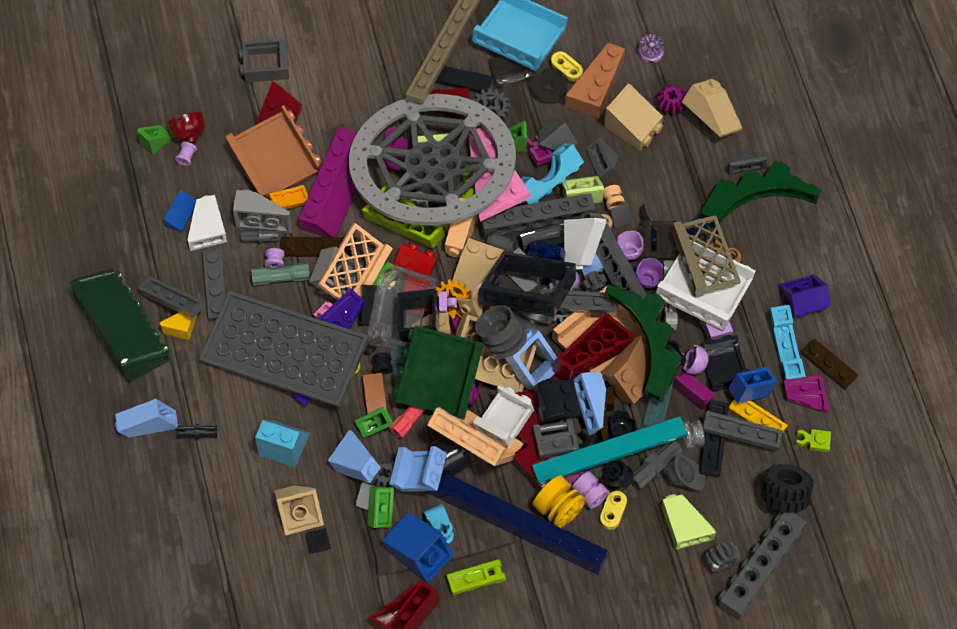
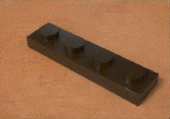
M281 237V250L284 251V257H319L322 249L335 246L339 248L345 237ZM353 237L354 242H357V237ZM346 246L344 253L352 257L351 247Z

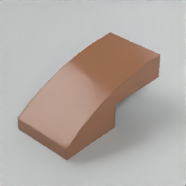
M382 373L363 375L367 414L380 407L386 408Z

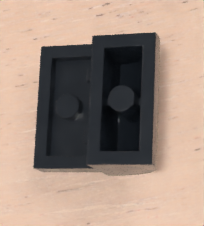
M557 377L543 380L533 387L532 390L540 424L557 423L562 419L580 418L581 411L573 379L557 380Z

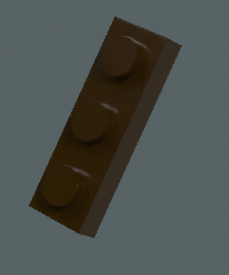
M815 338L801 352V355L844 390L858 378V374Z

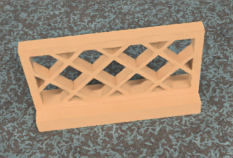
M353 223L320 279L318 286L337 300L342 297L340 289L346 287L349 290L354 286L353 290L360 296V286L362 284L372 285L393 248L388 244L383 245L356 223ZM354 231L360 234V242H354ZM371 242L376 246L373 253H368L366 243ZM362 244L363 255L357 256L355 245ZM346 246L351 247L352 257H345L344 249ZM365 257L366 266L360 269L358 258ZM353 259L356 270L348 271L346 260ZM342 261L344 272L337 273L335 264ZM356 272L358 280L355 284H351L349 273ZM345 274L347 285L340 286L337 275ZM333 276L334 288H330L325 284L328 277Z

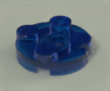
M534 242L531 244V247L529 246L527 255L564 261L566 252L557 245L555 248L550 247L548 242Z

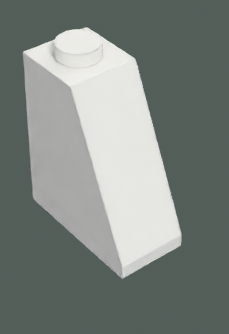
M207 195L196 199L188 235L190 251L227 242L215 195Z
M606 219L564 220L565 262L576 263V270H583V266H591L606 225Z

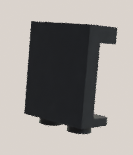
M726 335L717 340L708 339L700 344L708 354L709 361L705 371L712 392L728 389L737 373L750 371L746 369L738 345V335Z

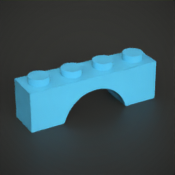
M564 143L551 154V168L543 179L535 180L533 177L526 176L521 178L531 194V198L521 202V205L538 203L542 196L552 192L553 187L563 183L569 174L579 170V166L584 161L573 144Z

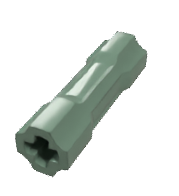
M308 263L273 268H251L253 286L265 285L271 282L310 280Z

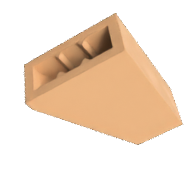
M459 197V200H460V201L466 200V199H464V198H460V197ZM478 214L451 223L445 242V253L451 257H461L468 238L471 239L478 222Z

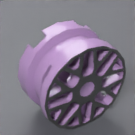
M656 34L643 36L639 43L640 58L645 62H658L664 54L665 43L663 39Z

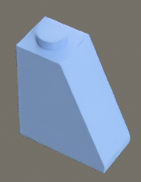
M157 399L115 414L117 431L128 438L177 429L178 426L176 410Z
M351 430L347 432L328 459V462L336 472L368 483L372 481L381 468Z

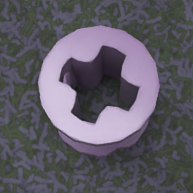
M182 142L179 155L175 157V161L180 165L190 166L192 155L197 151L196 146L189 142Z

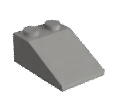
M247 189L242 191L236 190L233 207L236 228L259 230V228L261 230L278 229V232L292 233L293 229L289 211L256 192Z

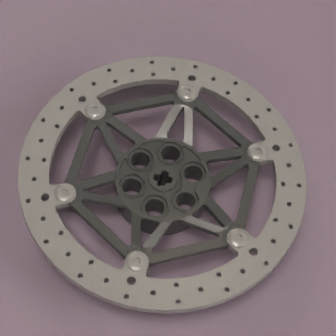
M428 94L423 104L405 98L384 107L370 117L360 128L353 140L349 154L350 175L357 192L363 200L376 211L389 218L415 225L449 224L480 213L504 193L513 177L516 165L514 140L505 123L487 107L467 98L447 94ZM448 111L464 115L466 118L465 120L423 116L419 112ZM406 117L407 120L378 146L372 145L383 129L394 121ZM423 122L458 127L441 141H436ZM478 125L484 127L493 138L497 147L498 158L495 159L488 156L475 129ZM417 126L428 141L418 143ZM408 127H411L413 148L411 150L387 147ZM462 133L456 147L448 144ZM468 133H471L482 158L459 155ZM390 155L406 157L405 162L403 163ZM368 158L376 159L389 188L385 193L375 185L370 177L367 167ZM383 159L406 171L396 184H393ZM462 163L475 164L461 169ZM478 170L457 191H454V188L460 182L462 174ZM487 171L494 172L489 182L479 192L464 201L459 200V197ZM413 189H414L415 191H420V192H422V193L406 192V191H409V190H413ZM399 198L443 202L446 203V206L420 208L400 203L397 200Z

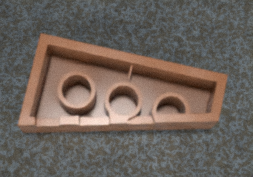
M607 43L565 95V107L599 118L624 61L625 48Z

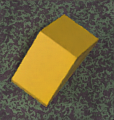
M177 313L159 322L161 331L166 335L189 340L197 320V315L190 318L184 314Z

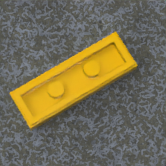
M734 399L729 405V411L742 420L783 430V432L788 426L752 401L737 403Z

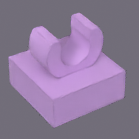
M439 292V313H447V308H456L457 298H447V292Z

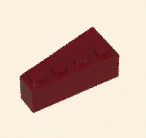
M605 312L556 358L553 371L564 380H572L581 373H586L619 355L634 340L635 335Z

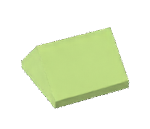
M598 176L570 179L561 183L564 198L591 193L594 203L603 202L604 186Z

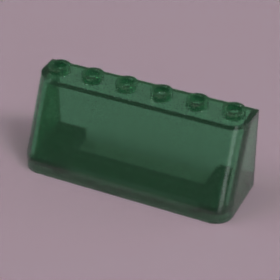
M109 269L73 279L69 282L73 296L94 323L116 358L119 369L128 383L169 362L167 354L170 351L165 343L161 344L159 341V333L155 328L152 329L150 327V319L146 313H141V305L137 299L133 300L130 296L132 292L128 285H123V278L118 270Z

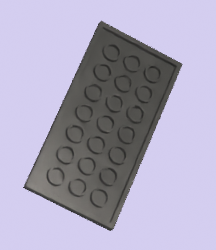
M229 291L199 360L203 363L341 408L370 337L366 334Z

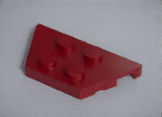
M272 81L255 125L282 112L283 105L287 111H292L295 117L293 121L296 124L302 110V104L280 85Z

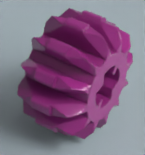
M671 83L668 88L663 85L656 98L659 110H665V114L671 112L672 115L675 114V111L681 113L682 109L686 107L682 102L686 96L685 90L679 89L678 85L672 87Z

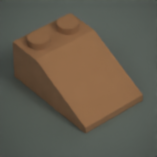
M639 334L601 372L610 386H613V390L622 402L635 404L645 394L650 377L651 359L649 347L644 336Z

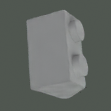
M336 246L321 250L309 281L323 292L326 291L319 287L318 283L338 250ZM346 260L348 271L356 270L354 260ZM342 261L335 264L336 272H344ZM356 272L349 273L351 284H355L358 280ZM345 274L337 275L339 285H347ZM333 276L328 277L325 282L330 288L335 287ZM347 287L340 289L342 296L348 291Z

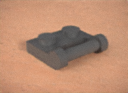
M572 418L546 425H532L540 458L579 450ZM567 429L568 431L546 436L541 435V433Z

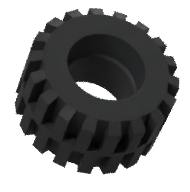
M789 464L773 465L771 468L766 469L764 473L760 496L766 502V505L771 506L775 510L788 513L800 512V510H805L810 504L814 480L806 470Z

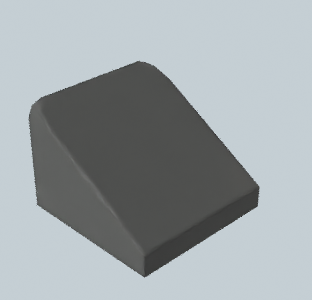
M628 203L610 209V217L615 229L631 224L632 219Z

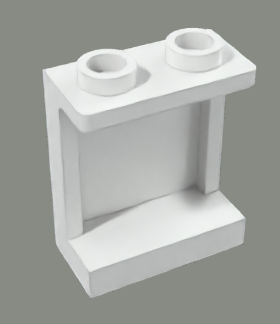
M498 385V394L482 418L476 417L473 424L477 431L509 448L534 411L531 399L527 396H519L510 387L505 386L504 388Z

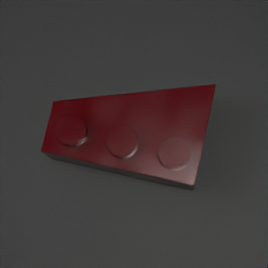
M420 580L401 593L400 597L395 601L384 605L385 608L378 613L370 615L369 620L375 629H419L441 599L437 589Z

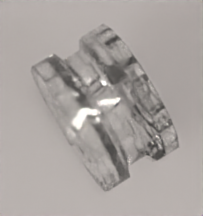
M694 420L693 423L689 421L683 422L688 433L686 437H683L687 449L694 448V446L703 447L705 438L701 421Z

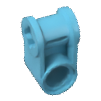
M440 504L424 511L423 514L427 524L441 531L447 543H451L454 538L453 527L444 506Z

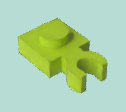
M812 429L811 434H808L804 430L797 431V436L803 437L804 440H797L796 446L810 445L809 450L829 453L831 432Z

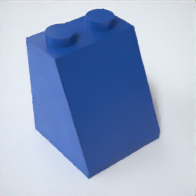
M409 512L382 540L391 555L427 584L454 556L441 531Z

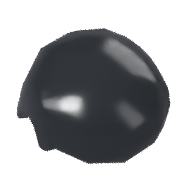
M618 410L612 414L608 421V433L612 438H616L637 431L636 420L629 416L628 411Z

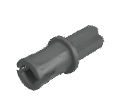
M259 228V230L241 231L240 239L242 242H278V229L261 230Z

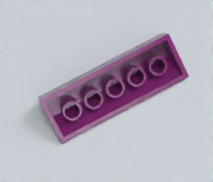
M338 127L299 217L300 230L322 237L338 236L357 191L350 175L349 154L353 140L358 132Z

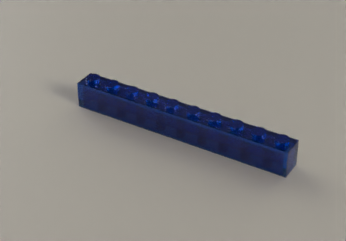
M443 471L438 490L423 491L596 575H599L607 560V549Z

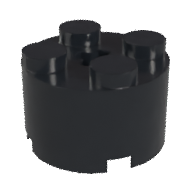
M442 436L429 445V448L435 446L447 453L442 470L446 478L453 477L472 465L469 456L465 457L464 447L446 436Z

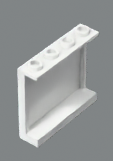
M696 242L692 246L693 250L699 253L704 249V246ZM707 248L703 255L713 259L716 252ZM679 254L664 280L659 283L656 294L660 295L666 303L724 331L750 286L756 271L747 265L733 260L741 281L740 284L705 292L703 296L695 298ZM719 254L715 261L726 265L727 258ZM700 259L698 264L707 270L711 263ZM713 265L710 272L719 276L723 269ZM727 271L722 275V278L728 281L734 279L733 274ZM708 275L705 278L707 286L713 285L717 281Z

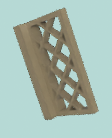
M716 215L686 223H681V221L673 223L671 232L695 298L703 296L705 292L740 284L739 275ZM713 222L715 229L711 232L703 228L704 225ZM692 227L698 230L695 237L688 234L686 228ZM700 232L710 236L707 243L697 238ZM712 238L721 242L719 249L710 245ZM695 242L704 246L701 253L693 250L692 246ZM707 248L716 252L713 259L703 255ZM719 254L727 258L726 265L715 261ZM700 259L711 263L707 270L699 266ZM713 265L723 269L719 276L710 272ZM727 271L733 274L734 279L728 281L722 278V275ZM708 275L717 281L715 284L707 286L705 283L706 276Z

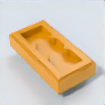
M304 185L269 193L268 195L270 201L286 210L305 205L309 197Z

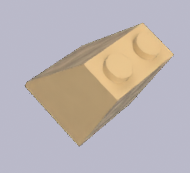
M628 83L606 108L604 127L640 151L644 146L647 147L650 144L655 133L658 134L662 130L663 116Z

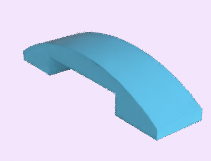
M790 305L770 308L776 348L785 379L806 377L802 358L800 359Z

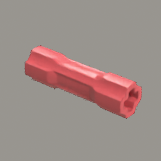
M410 406L389 427L392 434L402 439L426 409Z

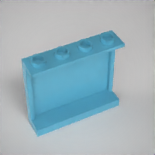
M500 0L481 26L477 25L474 28L472 42L537 71L565 32L568 18L530 0Z

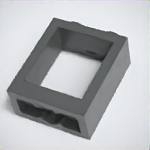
M286 39L243 42V49H240V60H243L244 64H240L241 75L245 76V82L289 79ZM280 53L281 68L249 70V55Z

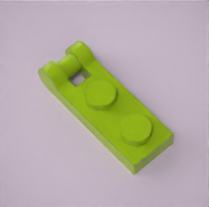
M495 560L447 574L452 595L506 581L505 573H502L501 561ZM488 571H494L495 575L489 576Z

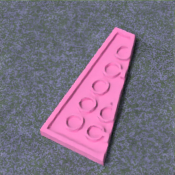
M482 126L475 128L490 158H498L497 147L488 131ZM468 133L471 157L482 158L471 133ZM515 170L504 193L493 204L479 213L480 221L531 198L529 190ZM487 171L475 182L476 193L489 182L494 172Z

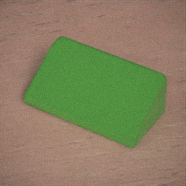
M370 486L368 526L372 528L392 527L394 488Z

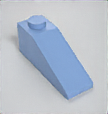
M600 371L581 373L573 379L579 406L589 435H593L603 428L606 387Z

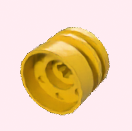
M561 475L545 485L533 502V506L542 515L550 512L548 521L554 522L553 525L557 529H561L571 522L586 503V498L583 495H579L576 489L570 491L571 484Z

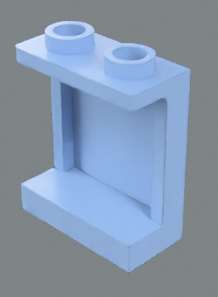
M431 446L430 451L414 452L405 447H399L390 485L402 492L437 491L447 453L435 446Z

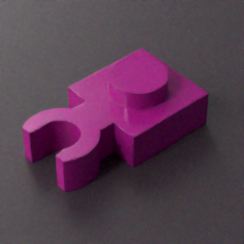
M538 135L535 136V142H531L527 138L529 155L537 166L552 161L551 150L539 145Z

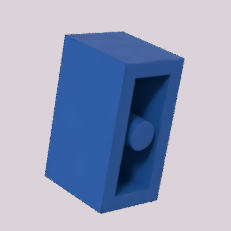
M764 367L737 373L728 389L737 403L768 397L775 387L777 380L770 369Z

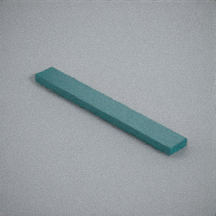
M677 417L534 464L532 469L538 484L541 485L550 482L557 476L565 477L686 437L688 433L681 417Z

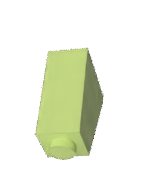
M673 494L663 499L662 510L676 550L714 540L715 529L683 495L676 496Z

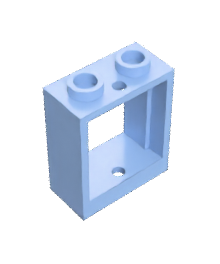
M527 329L525 330L527 340L519 352L505 359L524 387L532 390L537 383L549 379L555 374L553 368L557 356L539 330ZM535 342L546 360L530 374L519 356Z

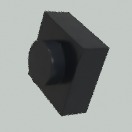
M326 528L307 532L311 554L331 549Z

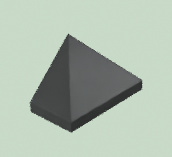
M597 138L586 147L599 179H602L615 168L619 156L601 138Z
M741 153L730 162L728 173L732 175L743 173L747 170L765 169L767 158L766 156Z

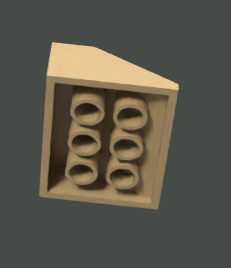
M462 314L456 336L483 342L475 330L479 318ZM535 342L519 356L528 371L537 347ZM484 343L475 379L497 387L498 385L504 388L508 386L515 393H522L524 385L507 360L493 356Z

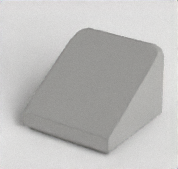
M362 482L356 506L368 510L369 489L372 485Z

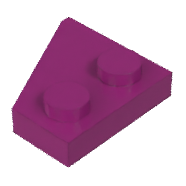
M822 375L783 381L787 401L825 413L829 412Z

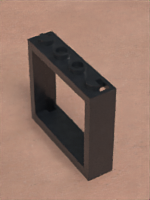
M503 251L480 287V304L494 307L503 305L511 310L555 317L576 280V263ZM507 271L562 280L553 296L498 287Z

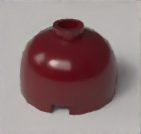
M202 112L180 115L181 118L177 119V121L173 118L167 122L171 136L180 142H197V138L202 135L205 129Z

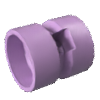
M588 471L576 480L572 490L576 489L579 495H583L586 498L585 504L590 509H593L606 499L609 491L602 483L598 484V479Z

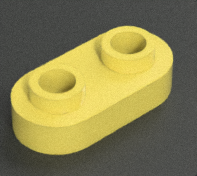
M565 52L553 54L551 58L552 67L568 81H578L583 74L582 66Z
M620 491L611 492L605 502L600 516V523L605 529L613 530L620 524L627 503L625 494ZM619 498L620 502H615L613 499ZM611 515L614 519L609 520L607 516Z

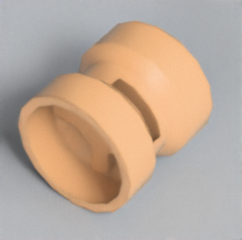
M611 185L604 189L603 197L607 200L608 210L625 204L619 185Z

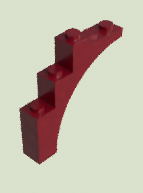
M554 374V375L551 377V378L557 377V380H563V379H562L559 375H557V374H556V375ZM525 389L522 393L518 392L516 394L519 396L525 395L531 399L534 411L516 437V439L524 444L523 448H520L515 453L513 465L540 492L549 482L539 485L532 465L548 459L547 457H539L532 425L539 424L540 426L541 424L538 418L533 391L531 394Z

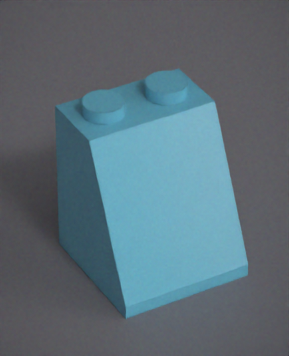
M262 420L255 437L259 456L296 468L310 432L274 420Z

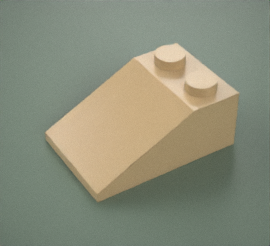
M710 79L691 86L682 102L716 134L723 137L742 129L730 99L718 81Z
M468 238L452 283L456 280H459L460 285L465 283V289L469 288L471 290V293L468 295L472 296L475 288L480 283L483 284L504 250ZM455 289L457 294L463 295L462 291Z

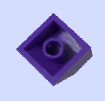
M815 274L779 284L786 305H790L791 313L794 316L802 317L809 312L823 311L826 307L831 306L828 285Z

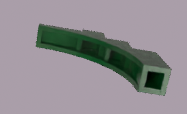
M774 160L765 177L756 171L747 170L738 186L729 180L721 178L700 212V218L716 215L720 224L727 215L743 204L773 196L802 199L816 205L822 190L813 184L802 181L797 176H791L790 167L785 163ZM713 222L707 223L709 227L715 229Z
M608 284L605 290V297L620 305L634 318L647 340L650 351L651 371L645 389V396L663 403L682 361V356H680L679 352L673 349L666 350L673 335V328L667 322H658L665 305V300L655 293H647L645 298L642 299L637 293L631 292L630 294L618 285L611 286Z

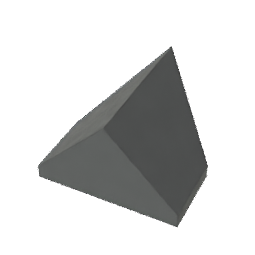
M551 120L538 132L539 145L552 150L558 149L564 143L573 144L575 147L578 145L565 122Z

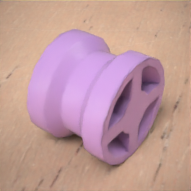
M278 248L266 250L267 260L265 261V267L284 266L282 261L284 258L283 250Z

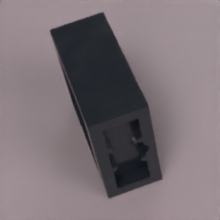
M436 288L397 293L398 334L401 342H411V340H408L410 328H406V309L432 306V325L420 327L439 331V297Z

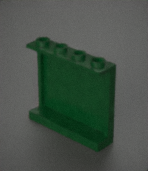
M415 325L414 329L410 328L408 340H411L409 348H405L403 359H406L405 367H400L398 378H401L400 386L395 387L393 397H396L397 403L400 402L435 411L439 407L454 417L465 419L484 343Z

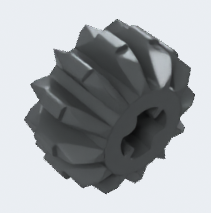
M385 459L384 464H381L377 460L381 468L370 482V485L394 488L390 485V480L395 462L392 461L388 464V461Z
M727 540L710 548V551L706 553L705 559L708 566L718 573L735 565L739 561L741 554L738 547L733 542H730V540Z

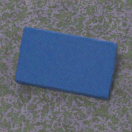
M180 190L164 218L165 226L182 232L194 211L196 199Z

